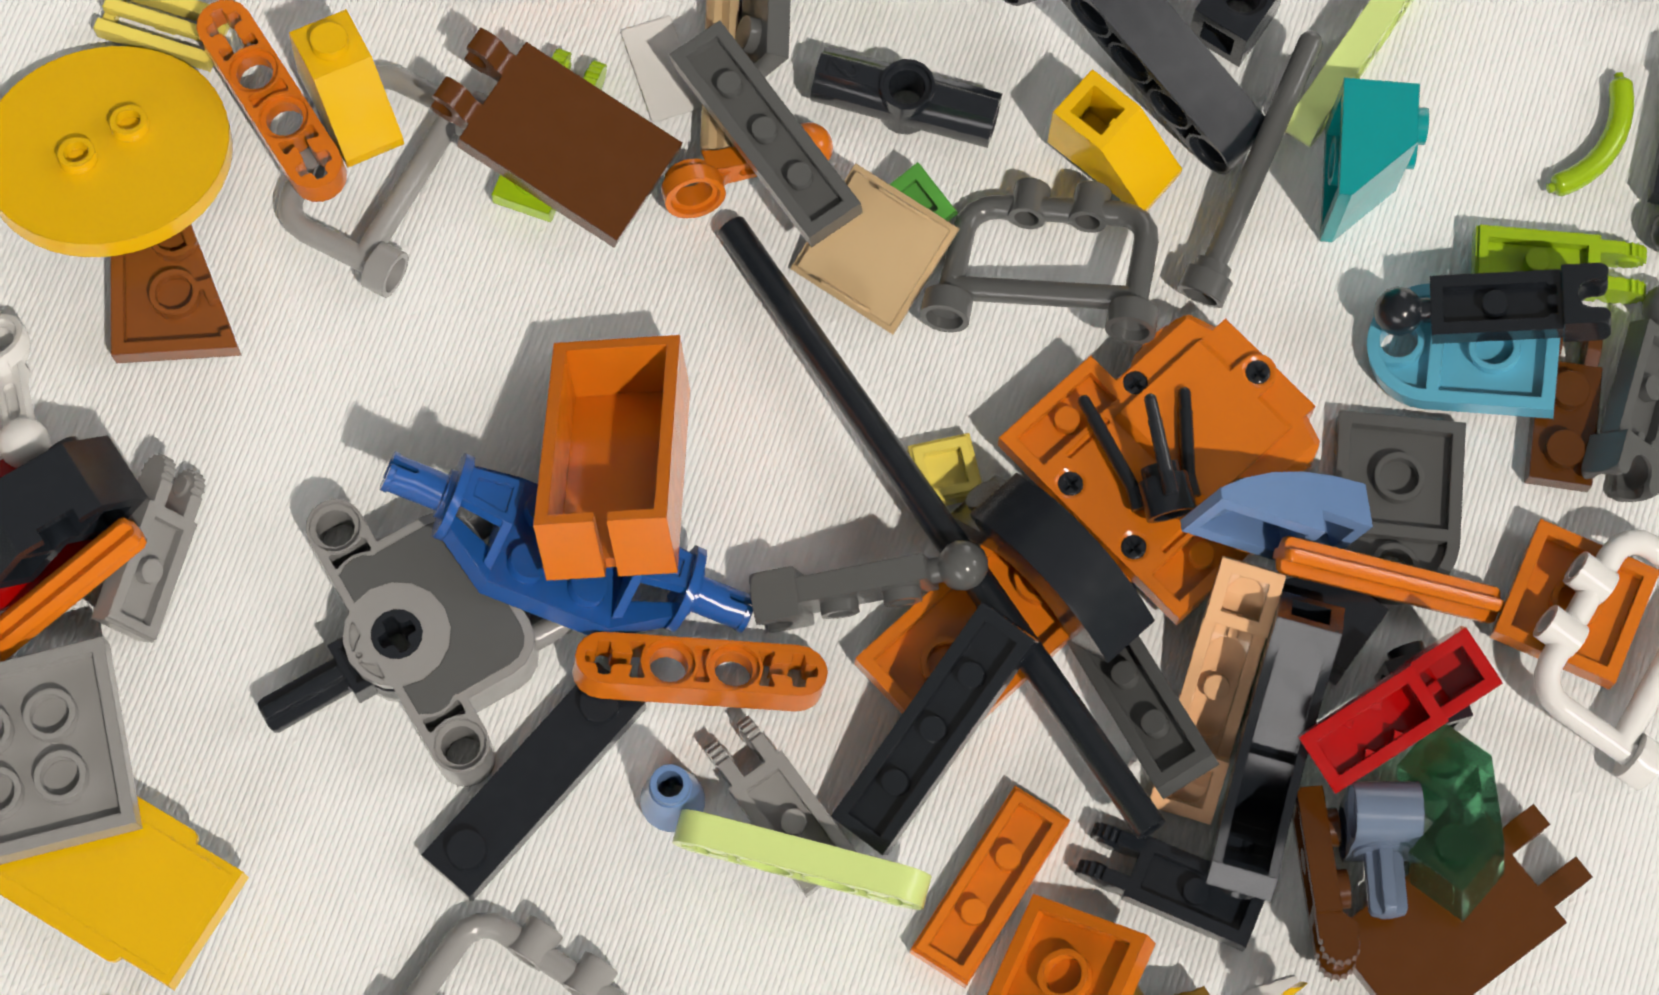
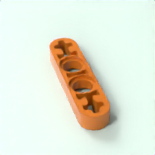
M219 0L209 4L202 10L197 19L196 29L206 53L292 187L302 198L311 202H324L334 198L342 191L346 184L347 170L340 152L249 11L241 3L233 0ZM228 23L232 29H235L243 46L235 54L225 36L219 34L217 28L223 24ZM264 65L273 70L271 80L264 87L248 89L240 84L243 73L250 67ZM294 111L303 116L300 128L290 135H277L270 130L271 122L282 112ZM307 147L310 148L318 164L325 167L327 174L320 179H316L312 173L308 172L303 157L299 153Z
M596 632L584 637L578 644L572 673L574 682L581 691L589 696L600 699L795 712L807 710L819 701L826 683L828 670L826 662L819 653L810 647L801 645ZM597 656L608 657V663L611 667L610 674L597 673L598 668L595 663ZM632 657L641 658L637 678L630 677ZM668 657L680 662L686 674L677 681L667 682L657 678L651 671L650 665L659 658ZM724 662L739 663L746 668L750 679L747 683L740 686L726 685L716 676L715 668ZM763 666L770 667L767 679H770L768 686L759 685ZM790 669L801 671V678L806 681L804 687L793 686L792 678L787 676Z

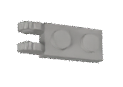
M160 453L158 455L154 454L152 458H148L149 460L144 463V467L141 469L142 474L138 476L137 481L148 497L128 518L145 535L147 540L146 546L105 579L91 619L137 641L153 643L159 634L197 527V523L194 521L202 501L201 496L205 493L204 488L206 487L203 475L190 469L187 471L183 470L175 478L177 470L175 469L176 464L173 463L174 460Z
M746 716L736 725L742 740L749 749L754 750L763 764L745 777L734 764V759L726 747L719 744L716 739L703 747L711 762L729 784V793L753 825L857 852L782 750L778 753L751 717ZM793 879L806 898L822 887Z

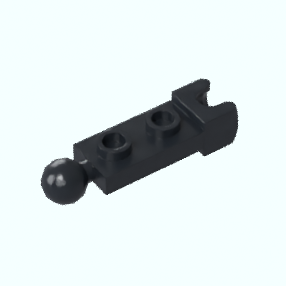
M1603 263L1562 264L1561 270L1430 276V297L1419 298L1409 288L1393 287L1387 289L1377 299L1373 313L1376 323L1383 331L1389 335L1399 337L1411 334L1420 323H1431L1432 344L1562 337L1564 342L1604 340L1611 335L1610 310L1606 307L1587 306L1581 301L1586 298L1599 297L1606 294L1608 290L1609 268Z

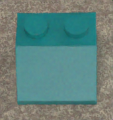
M1344 77L1325 127L1320 226L1321 242L1335 241L1396 191L1405 169H1414L1418 145H1425L1429 129V108L1419 107L1420 84Z

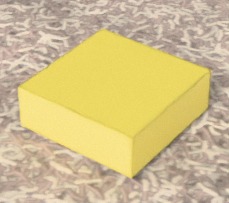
M970 433L908 446V453L945 506L965 502L968 493L982 483Z

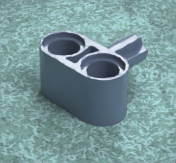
M1419 781L1354 782L1348 786L1338 810L1341 825L1340 858L1342 862H1364L1368 912L1372 917L1393 919L1404 916L1408 911L1404 861L1411 860L1424 833L1425 809L1421 784Z

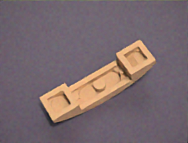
M1222 556L1178 698L1216 757L1219 765L1165 799L1161 797L1153 785L1150 799L1157 809L1211 825L1230 764V755L1266 638L1268 639L1286 575Z

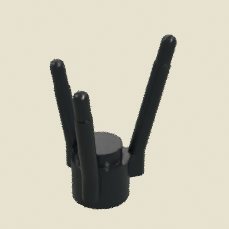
M1182 387L1178 392L1181 470L1178 460H1171L1157 397L1152 393L1145 396L1144 403L1157 463L1148 465L1140 470L1143 480L1139 483L1091 399L1087 395H1081L1078 398V404L1126 490L1131 512L1144 509L1147 522L1158 523L1186 516L1197 507L1195 498L1201 496L1195 472L1193 410L1189 388Z

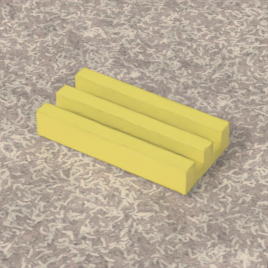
M127 0L104 1L102 6L104 15L102 18H97L93 27L97 37L125 46L159 51L171 55L192 67L211 72L214 64L205 49H198L118 24V20L122 17L154 27L156 30L165 33L177 34L201 42L196 29L197 24L127 3ZM129 0L197 21L202 10L209 5L198 0ZM228 23L217 28L219 34L225 37L230 27Z

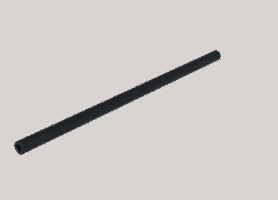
M739 216L726 222L718 232L719 237L937 551L941 553L946 545L956 540H969L745 218ZM988 567L983 581L978 586L966 591L977 608L981 602L988 603L1039 640ZM1039 640L1020 670L1138 840L1151 835L1166 820Z

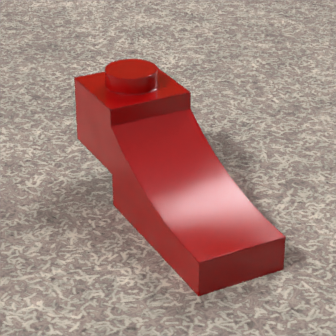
M1459 626L1406 660L1403 665L1297 737L1336 794L1449 722L1448 719L1499 687L1503 682L1467 627Z

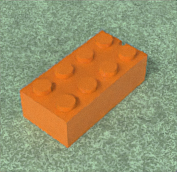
M680 335L554 343L533 523L546 581L605 577L607 567H617L618 576L678 573L690 386Z

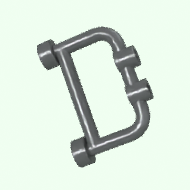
M1021 178L1015 182L1013 195L983 196L968 203L956 215L953 225L960 230L945 253L939 284L928 287L924 292L920 319L932 329L953 333L960 332L968 327L973 301L1108 310L1105 331L1111 338L1132 345L1148 343L1155 337L1159 317L1158 307L1149 301L1159 244L1158 227L1151 215L1138 205L1122 201H1111L1112 192L1103 183L1083 181L1076 185L1073 199L1050 197L1051 188L1046 182L1036 178ZM989 220H1010L1014 225L1024 229H1038L1045 222L1070 223L1075 229L1087 233L1100 232L1106 225L1122 226L1128 228L1134 234L1126 285L966 276L975 232L982 223Z

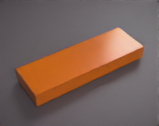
M1014 786L911 947L910 954L966 989L1071 820L1019 787Z

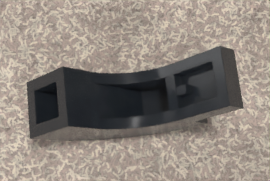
M1017 472L1008 480L994 475L989 481L977 485L968 493L965 502L951 513L968 538L1003 557L1031 583L1052 609L1075 645L1109 663L1155 621L1129 579L1087 529L1047 492Z

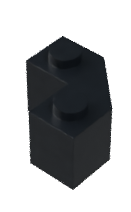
M108 435L81 440L76 436L67 437L52 445L43 454L0 478V589L33 582L67 544L94 539L119 518L128 519L148 497Z

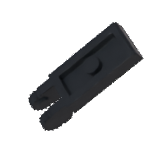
M1095 822L1090 834L1094 841L1106 849L1123 855L1137 857V861L1131 875L1128 876L1098 861L1081 859L1074 872L1078 878L1105 891L1122 895L1121 900L1240 951L1246 949L1265 900L1255 897L1252 899H1238L1224 893L1219 887L1206 884L1209 861L1152 836L1138 840L1134 834L1119 829L1116 826Z

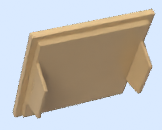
M855 163L844 182L861 202L863 213L812 248L806 242L790 269L894 335L960 229Z

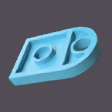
M1430 283L1409 287L1419 298L1430 297ZM1373 317L1367 335L1370 368L1380 387L1400 403L1428 410L1553 419L1561 338L1432 344L1431 323H1420L1411 333L1417 340L1416 348L1406 356L1393 357L1385 353L1381 347L1383 340L1389 334L1379 327L1375 317Z

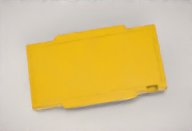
M138 796L143 829L0 865V895L106 961L116 963L123 959L175 991L249 879L243 871L198 845L199 836L193 829Z

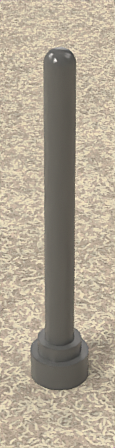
M1306 31L1299 37L1205 255H1198L1194 264H1187L1181 276L1177 290L1197 303L1213 308H1222L1233 285L1229 279L1232 269L1228 266V262L1321 51L1323 41L1317 32Z

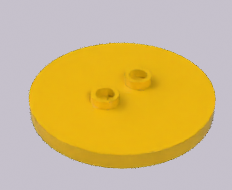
M131 46L92 48L62 56L35 69L16 83L0 100L1 219L15 233L36 246L69 256H118L152 247L171 238L191 225L206 211L221 191L228 176L233 153V139L228 116L220 96L211 83L187 63L171 55L146 48Z

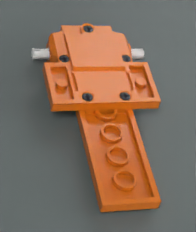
M1184 315L1173 320L1169 325L1157 331L1152 341L1134 345L1138 351L1131 361L1130 368L1116 380L1090 355L1005 431L998 440V446L1037 486L1060 503L1087 529L1116 562L1131 584L1135 583L1176 626L1210 595L1222 556L1246 562L1254 554L1183 532L1180 522L1183 517L1165 522L1148 523L1144 509L1131 512L1126 490L1087 422V418L1078 404V398L1081 395L1089 396L1139 483L1143 480L1140 470L1148 465L1157 463L1144 403L1145 396L1152 393L1157 397L1171 460H1178L1181 470L1178 392L1182 387L1189 388L1193 410L1195 472L1201 496L1195 498L1197 506L1219 488L1246 477L1271 472H1309L1320 444V440L1310 422L1311 415L1316 406L1276 368L1272 359L1263 355L1226 318L1216 327L1192 315ZM980 545L987 556L989 569L1050 656L1053 657L1070 640L1056 615L1038 591L1015 567L994 551ZM944 582L938 583L939 590L929 591L925 594L921 602L914 604L855 658V666L902 714L976 611L977 607L966 591L954 590L947 587ZM1020 669L987 716L1027 681Z

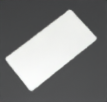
M671 16L659 18L621 31L652 122L662 121L702 108L700 100L672 65L669 54L681 47V43Z

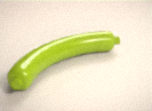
M1623 72L1615 73L1614 79L1609 83V114L1604 131L1598 142L1579 162L1551 177V183L1546 184L1548 193L1554 192L1557 196L1562 197L1578 191L1603 174L1621 152L1631 129L1634 114L1633 82L1629 78L1624 77Z

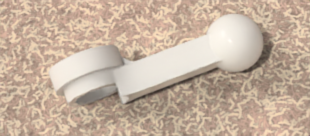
M0 314V347L10 344L8 348L0 353V410L4 428L0 432V455L10 466L18 468L46 452L51 446V441L45 427L36 421L28 385L31 371L26 365V361L30 355V336L17 317L10 314Z

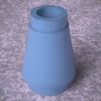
M667 764L655 770L644 784L640 795V806L644 817L652 826L665 832H675L682 809L704 811L705 793L701 783L693 774L677 765ZM673 784L683 787L681 792L673 797H666L659 792L661 788L665 786L671 788Z

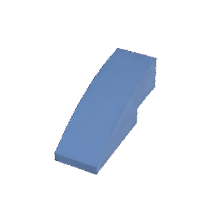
M1303 471L1271 472L1240 479L1219 488L1180 520L1183 532L1274 560V548L1279 546L1283 537L1289 535L1344 549L1373 527L1366 484L1334 475Z

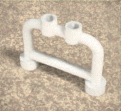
M1625 530L1610 537L1599 550L1596 557L1588 552H1583L1568 568L1563 582L1576 591L1566 610H1563L1558 605L1551 606L1539 619L1533 631V636L1545 644L1534 671L1535 691L1542 706L1556 720L1616 760L1613 767V775L1634 790L1639 791L1647 787L1659 773V743L1643 733L1659 704V649L1615 728L1569 697L1561 685L1563 667L1567 660L1584 644L1589 634V627L1587 625L1598 605L1603 603L1615 589L1619 581V574L1617 572L1623 561L1631 555H1639L1659 568V536L1646 530Z

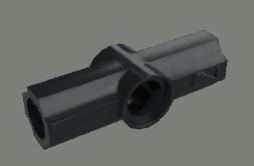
M825 46L820 54L815 70L810 100L881 119V122L889 130L897 134L909 135L922 130L988 148L997 122L1003 93L933 75L925 64L917 60L902 59L893 63H887ZM905 90L916 93L920 99L917 102L907 104L895 100L892 96L896 92Z

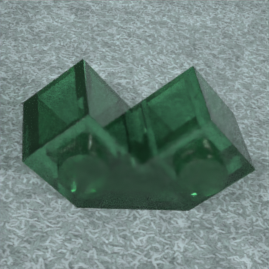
M1444 724L1413 746L1397 765L1398 781L1420 782L1424 797L1425 817L1433 822L1408 852L1410 883L1458 919L1464 921L1504 875L1505 842L1492 755L1449 725Z

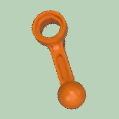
M801 123L800 125L829 161L833 153V141L828 131L816 123ZM735 146L720 150L702 151L704 160L697 158L686 159L669 168L661 187L668 212L679 218L704 216L722 204L726 196V184L757 177ZM692 183H697V184H695V185H693V186L684 187V186L689 185V184H692Z

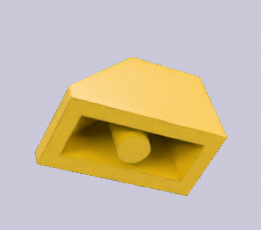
M347 9L289 32L298 74L347 168L404 145L402 133L373 58Z

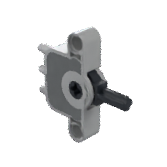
M330 499L321 502L310 512L306 520L305 531L320 564L349 612L344 622L343 637L327 645L333 659L261 698L257 704L262 717L274 733H280L351 692L354 693L359 703L374 695L388 701H399L402 703L405 712L440 773L446 780L462 787L480 784L491 774L495 766V752L487 730L477 713L525 685L532 678L538 667L539 650L571 633L572 629L547 619H542L531 625L524 610L480 594L443 540L440 541L431 537L435 521L433 513L422 516L377 541L362 514L353 504L343 499ZM456 514L481 540L490 536L493 523L478 515L466 519ZM348 525L354 528L352 538L344 545L333 547L323 543L325 535L333 527ZM402 633L403 637L409 640L411 647L406 651L399 652L392 644L390 638L395 634ZM463 738L473 739L480 744V751L477 757L469 763L461 765L447 760V752L450 746L457 740Z

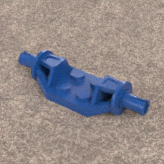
M396 451L388 463L379 490L385 493L390 492L434 510L433 517H435L431 537L440 541L443 540L480 594L585 635L596 632L639 633L659 628L675 632L690 612L742 633L751 619L753 608L750 606L752 605L750 592H743L705 576L707 549L695 545L690 551H687L679 546L678 573L618 576L617 567H607L605 577L546 581L533 527L537 483L519 476L475 466V457L467 453L463 454L455 470L451 469L448 474L404 457ZM460 507L493 523L487 544L456 516ZM640 583L670 590L667 593V602L631 600Z

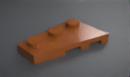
M192 224L178 234L152 247L133 253L111 256V356L116 364L242 356Z

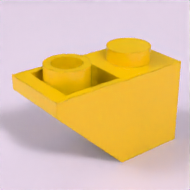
M1093 69L1052 113L1047 142L1097 182L1108 186L1112 194L1123 202L1138 205L1145 211H1148L1182 172L1181 166L1141 106Z

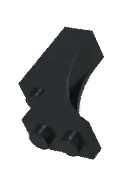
M1282 591L1241 724L1236 757L1216 821L1206 884L1219 887L1224 893L1238 899H1252L1255 897L1269 902L1272 901L1308 755L1307 750L1297 736L1317 722L1343 633L1345 608Z

